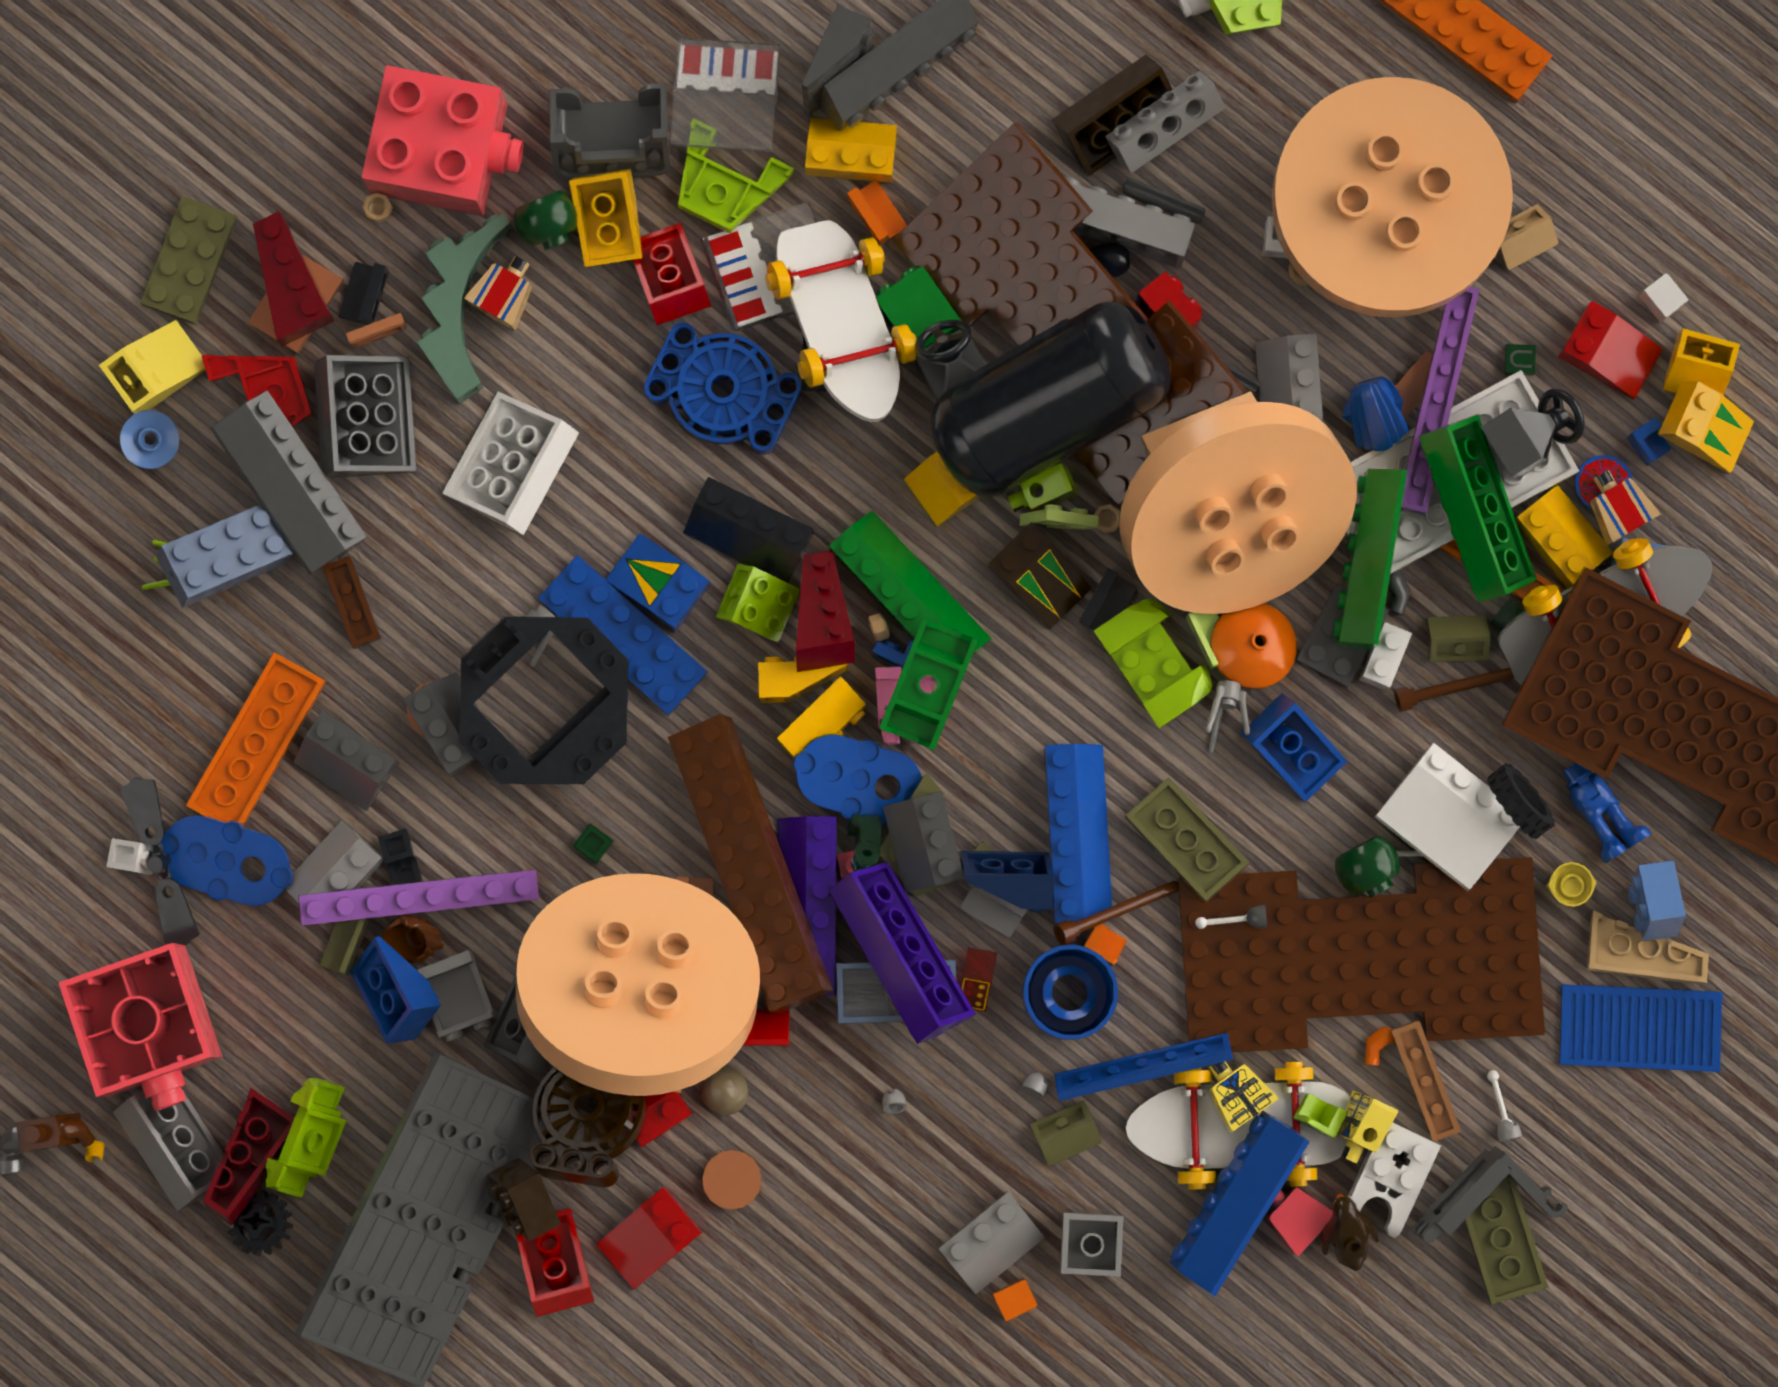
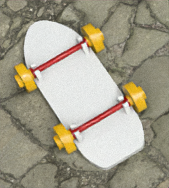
M831 220L781 232L776 247L777 261L768 263L765 281L768 290L772 291L777 300L790 297L808 349L800 351V362L797 363L800 377L805 380L810 388L823 384L834 400L856 417L868 422H878L884 419L891 411L899 388L900 369L898 360L900 363L905 364L916 359L915 344L917 338L906 324L894 326L891 336L888 332L868 276L879 275L883 272L885 256L882 247L878 245L873 237L859 241L858 250L848 233Z
M1285 1062V1068H1274L1275 1080H1287V1082L1265 1083L1279 1099L1265 1108L1264 1111L1288 1124L1309 1141L1308 1146L1286 1180L1289 1181L1290 1187L1308 1186L1307 1180H1318L1317 1168H1305V1166L1326 1164L1339 1159L1348 1140L1338 1135L1335 1138L1319 1134L1293 1118L1306 1093H1310L1324 1102L1339 1106L1344 1110L1350 1097L1345 1091L1330 1084L1302 1082V1080L1314 1079L1313 1067L1303 1068V1062ZM1202 1067L1175 1073L1174 1084L1186 1083V1086L1168 1089L1151 1097L1130 1115L1126 1123L1127 1137L1141 1152L1161 1163L1189 1169V1171L1177 1172L1178 1184H1188V1190L1206 1189V1183H1216V1171H1204V1169L1228 1167L1234 1158L1236 1146L1245 1140L1252 1120L1260 1115L1258 1113L1235 1131L1229 1133L1208 1092V1089L1213 1085H1201V1083L1212 1082V1072L1210 1070L1202 1071Z

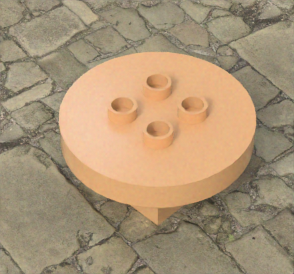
M1381 77L1350 84L1335 91L1316 104L1300 120L1285 144L1276 167L1272 188V214L1276 233L1286 257L1297 273L1308 285L1329 301L1357 313L1378 317H1405L1428 312L1447 304L1470 288L1486 270L1503 243L1510 222L1513 201L1512 179L1505 152L1497 136L1484 118L1472 106L1452 92L1429 82L1402 77Z
M1250 391L1142 435L1141 438L1147 459L1137 470L1129 484L1123 499L1119 519L1120 537L1125 553L1139 579L1152 595L1169 606L1183 611L1202 614L1236 612L1266 603L1290 591L1311 576L1331 556L1343 539L1352 520L1357 499L1356 477L1352 464L1328 426L1318 417L1306 410L1283 403L1257 402Z
M631 873L611 875L571 888L549 903L532 922L523 938L518 954L516 971L517 1011L521 1024L534 1047L551 1065L566 1076L589 1087L614 1094L647 1096L669 1092L681 1093V1089L695 1085L718 1072L738 1053L746 1041L756 1015L760 968L753 942L746 929L725 905L710 894L688 883L659 875Z

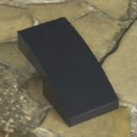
M407 829L378 837L392 885L423 882Z

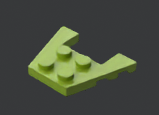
M1210 0L1208 2L1225 35L1276 27L1281 24L1282 0Z
M693 119L678 208L731 233L792 177L794 168L771 157L758 182L705 157L717 135V130Z

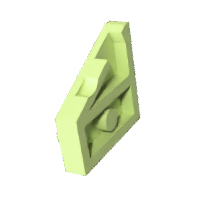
M1045 505L1042 510L1020 514L1019 526H1027L1032 522L1033 524L1047 525V528L1088 530L1098 528L1099 516L1089 515L1087 509L1072 508L1068 512L1062 511V506Z

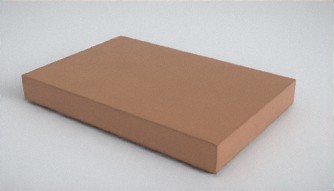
M303 255L327 306H329L343 284V278ZM266 292L249 319L248 324L277 341ZM311 333L285 345V347L299 354Z

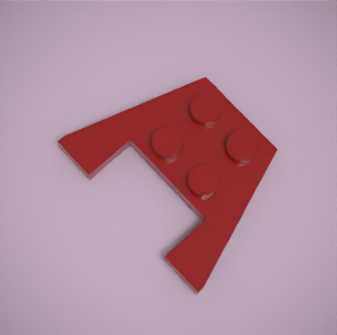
M202 356L210 382L239 374L247 400L250 401L268 390L292 427L313 414L295 357Z

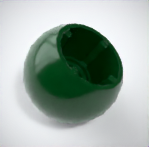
M559 190L517 207L514 213V223L519 236L526 244L533 247L542 243L544 249L547 250L569 241L566 233L577 228V212L572 199L566 193Z
M1381 836L1369 839L1335 859V872L1338 881L1343 888L1356 896L1367 892L1370 898L1393 886L1390 878L1397 875L1400 869L1399 857L1395 848Z

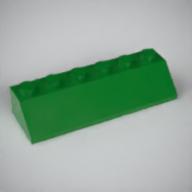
M1479 414L1432 430L1419 436L1422 451L1426 455L1431 469L1432 479L1437 486L1442 507L1448 517L1451 533L1459 548L1461 561L1470 579L1471 589L1476 596L1477 602L1480 603L1505 596L1536 581L1537 578L1487 437L1481 429L1482 423Z
M1367 469L1364 476L1359 475L1357 493H1360L1359 505H1355L1351 522H1356L1354 534L1349 533L1346 550L1351 551L1350 560L1344 563L1342 570V579L1346 580L1345 590H1340L1337 600V608H1341L1340 620L1335 619L1332 630V637H1337L1335 645L1371 651L1379 645L1407 470Z
M873 511L851 525L829 545V550L833 551V555L911 639H915L923 618L978 639L973 656L992 639Z

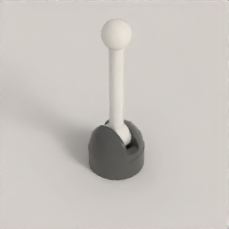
M1265 905L1251 907L1245 916L1215 919L1199 917L1195 921L1199 929H1203L1207 925L1245 921L1256 929L1268 928Z

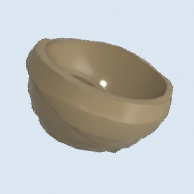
M722 1067L718 1072L702 1082L701 1097L703 1102L712 1112L719 1115L735 1114L743 1108L748 1099L749 1089L745 1078L739 1071L731 1067Z

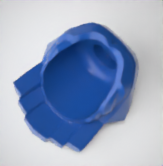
M1385 377L1372 378L1356 384L1343 411L1342 417L1353 426L1357 447H1365V450L1385 451L1391 448L1393 444L1399 442L1401 437L1409 432L1401 413L1403 400L1399 390Z

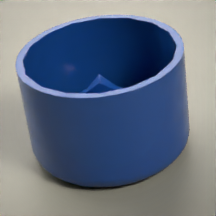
M1080 945L1058 946L1043 953L1027 971L1022 987L1023 1005L1032 1023L1043 1033L1061 1040L1081 1039L1099 1031L1113 1015L1118 1000L1116 976L1108 962L1097 952ZM1064 975H1073L1080 978L1087 988L1085 1003L1075 1011H1066L1060 1008L1052 997L1054 982Z

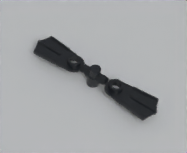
M135 777L122 787L120 791L140 840L150 846L152 857L149 858L147 866L150 871L157 872L159 880H161L156 886L155 894L165 944L177 943L187 945L191 940L198 937L200 933L181 886L177 881L171 879L168 867L171 863V857L164 853L162 843L159 844L163 840L165 832L156 782L151 779ZM149 827H153L156 830L155 837L149 834ZM167 886L173 889V896H169L166 893Z

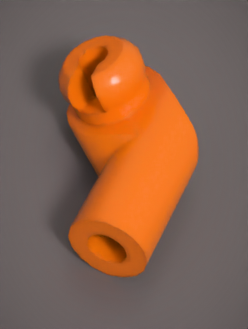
M1387 1026L1381 1027L1367 1038L1364 1065L1379 1066L1380 1050L1388 1044L1395 1043L1391 1032L1392 1028Z

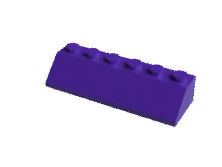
M802 816L778 818V843L834 990L823 996H836V904L829 890L836 885L837 817Z
M888 862L851 872L829 890L835 904L843 914L850 930L855 935L865 956L870 961L880 982L890 996L894 1007L898 1010L909 1033L917 1044L936 1038L976 1015Z

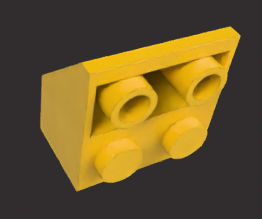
M1683 328L1676 336L1662 390L1676 394L1681 382L1699 381L1724 395L1734 370L1740 344Z

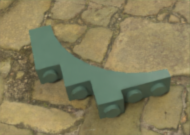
M504 213L500 216L495 214L489 217L483 223L484 227L477 232L470 231L459 239L460 243L458 245H455L450 237L445 240L440 238L434 241L428 247L429 251L425 253L444 282L442 284L435 283L428 287L424 292L426 295L421 298L440 327L437 329L432 327L420 336L422 340L417 342V344L459 404L484 388L472 367L466 349L463 327L464 298L468 294L471 281L481 261L492 247L513 229L511 222Z

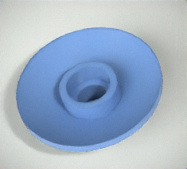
M154 410L140 411L132 415L123 425L120 434V445L127 459L136 466L146 469L159 468L170 462L175 456L179 447V432L175 423L167 415ZM146 434H154L156 441L153 444L146 443L144 440Z

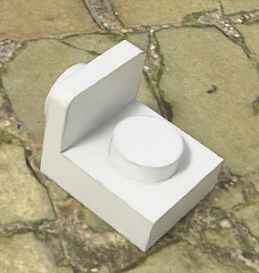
M112 838L106 867L152 875L153 872L147 866L149 858L152 857L150 846L144 843Z

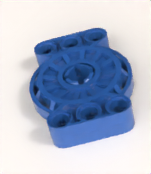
M685 322L677 323L670 330L644 384V391L648 400L655 405H663L670 401L671 409L677 421L687 432L696 438L712 444L725 445L742 442L750 438L753 451L760 455H767L775 449L802 393L801 381L798 376L787 372L777 377L776 370L769 356L759 345L748 338L730 333H716L697 339L693 326ZM680 332H688L692 336L691 340L686 344H679L675 339ZM717 340H729L728 342L710 343ZM736 342L745 344L752 349L748 350L747 348L736 344ZM758 355L766 361L769 368L764 369L757 358ZM673 357L679 361L678 366L674 370H666L663 367V362L667 358ZM770 377H773V379H772L771 381H769V382L767 381V379H769ZM730 379L734 385L731 395L724 398L717 397L712 392L713 383L716 384L720 380ZM790 381L796 384L797 388L792 394H784L780 390L781 385ZM654 384H663L666 387L664 394L653 396L650 393V389ZM774 407L781 408L784 412L783 417L779 420H771L768 417L770 409ZM677 409H683L686 417L689 419L688 423L680 416ZM698 427L699 429L703 430L704 432L710 433L711 435L708 436L702 434L694 428ZM761 433L768 434L771 437V442L763 447L755 443V438ZM736 434V436L729 437V438H719V437H718V435L728 436V435Z

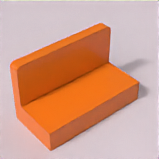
M878 181L871 182L861 190L855 187L847 193V200L879 246L897 236L907 227L906 222Z

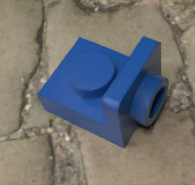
M911 639L904 654L899 652L901 647L890 641L885 640L884 644L877 641L872 655L903 669L914 640Z

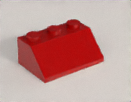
M767 1004L766 1010H756L752 1029L742 1046H790V1010L783 1013L769 1012Z

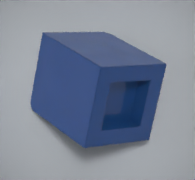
M1656 417L1627 437L1646 466L1671 449L1666 440L1658 435V430L1662 425Z

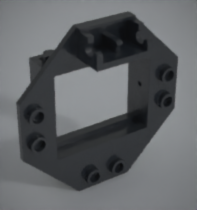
M503 616L461 657L459 742L500 784H585L626 744L629 660L587 617ZM551 631L604 687L527 760L473 704L545 634Z

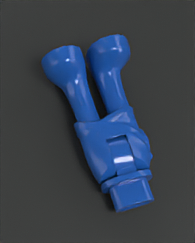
M1577 763L1562 772L1569 782L1566 786L1570 791L1569 798L1573 806L1579 812H1582L1601 842L1602 850L1600 855L1605 864L1625 852L1627 848H1631L1652 834L1648 827L1635 826L1627 819L1618 805L1620 802L1597 773H1593V771ZM1604 812L1611 819L1624 844L1615 837L1601 816Z

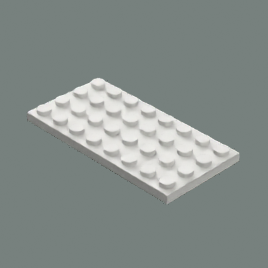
M1522 370L1452 407L1448 424L1479 414L1481 423L1484 425L1510 408L1538 412L1539 400ZM1415 428L1409 430L1391 448L1385 451L1372 450L1352 461L1356 484L1359 475L1364 476L1367 469L1405 470ZM1488 440L1511 508L1520 505L1579 472L1565 445L1552 440L1547 461L1518 479L1513 478ZM1435 482L1425 515L1401 509L1390 574L1455 540L1451 533L1448 517L1442 507ZM1357 493L1356 504L1359 505L1360 493ZM1356 522L1350 523L1345 533L1347 538L1349 533L1354 534Z

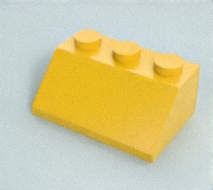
M811 118L807 140L805 174L807 176L864 181L876 180L878 182L892 183L897 125L859 122L852 128L847 126L840 131L832 119Z
M1558 485L1515 518L1520 533L1567 589L1575 584L1583 567L1593 570L1614 553Z
M840 676L777 738L778 743L794 759L796 754L800 753L809 742L817 737L828 734L844 736L845 734L842 730L849 723L855 726L866 715L863 711L866 708V704Z

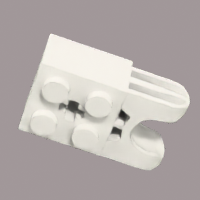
M1392 1123L1378 1151L1368 1150L1348 1197L1356 1203L1359 1212L1365 1202L1371 1198L1379 1197L1384 1200L1389 1210L1384 1228L1388 1236L1396 1238L1400 1235L1441 1145ZM1403 1152L1406 1162L1404 1165L1400 1164L1397 1168L1395 1166L1396 1161H1393L1394 1154L1400 1155Z

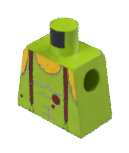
M1060 463L1020 484L1022 490L1008 496L1014 512L1026 507H1030L1032 511L1044 509L1045 505L1058 504L1079 495L1069 469ZM1043 487L1044 492L1042 496L1036 498L1035 491Z

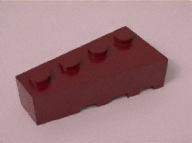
M280 211L253 223L276 340L283 347L334 322V318Z
M833 551L803 555L796 639L797 672L855 663V641Z
M252 1088L248 1093L245 1106L240 1112L236 1122L237 1125L225 1147L223 1158L215 1171L203 1200L208 1211L230 1226L267 1178V1159H279L295 1118Z

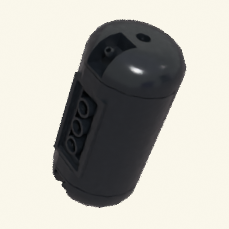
M1114 302L1096 304L1070 320L1064 319L969 374L966 376L967 379L947 390L937 399L932 409L930 418L932 438L943 463L954 479L970 492L980 497L991 498L1008 492L1160 405L1166 399L1170 390L1171 370L1169 362L1156 334L1138 311L1129 306H1123Z

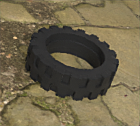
M1505 763L1487 777V782L1491 786L1492 793L1496 795L1495 798L1498 803L1503 806V810L1508 816L1510 815L1512 821L1517 826H1520L1525 834L1528 833L1529 837L1538 839L1555 826V820L1551 816L1552 812L1546 807L1547 804L1544 799L1539 796L1536 788L1531 786L1530 781L1525 776L1523 777L1521 772L1517 768L1515 769L1513 765Z

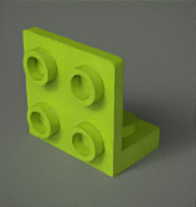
M737 563L715 617L724 622L740 625L773 642H779L800 590L756 567Z

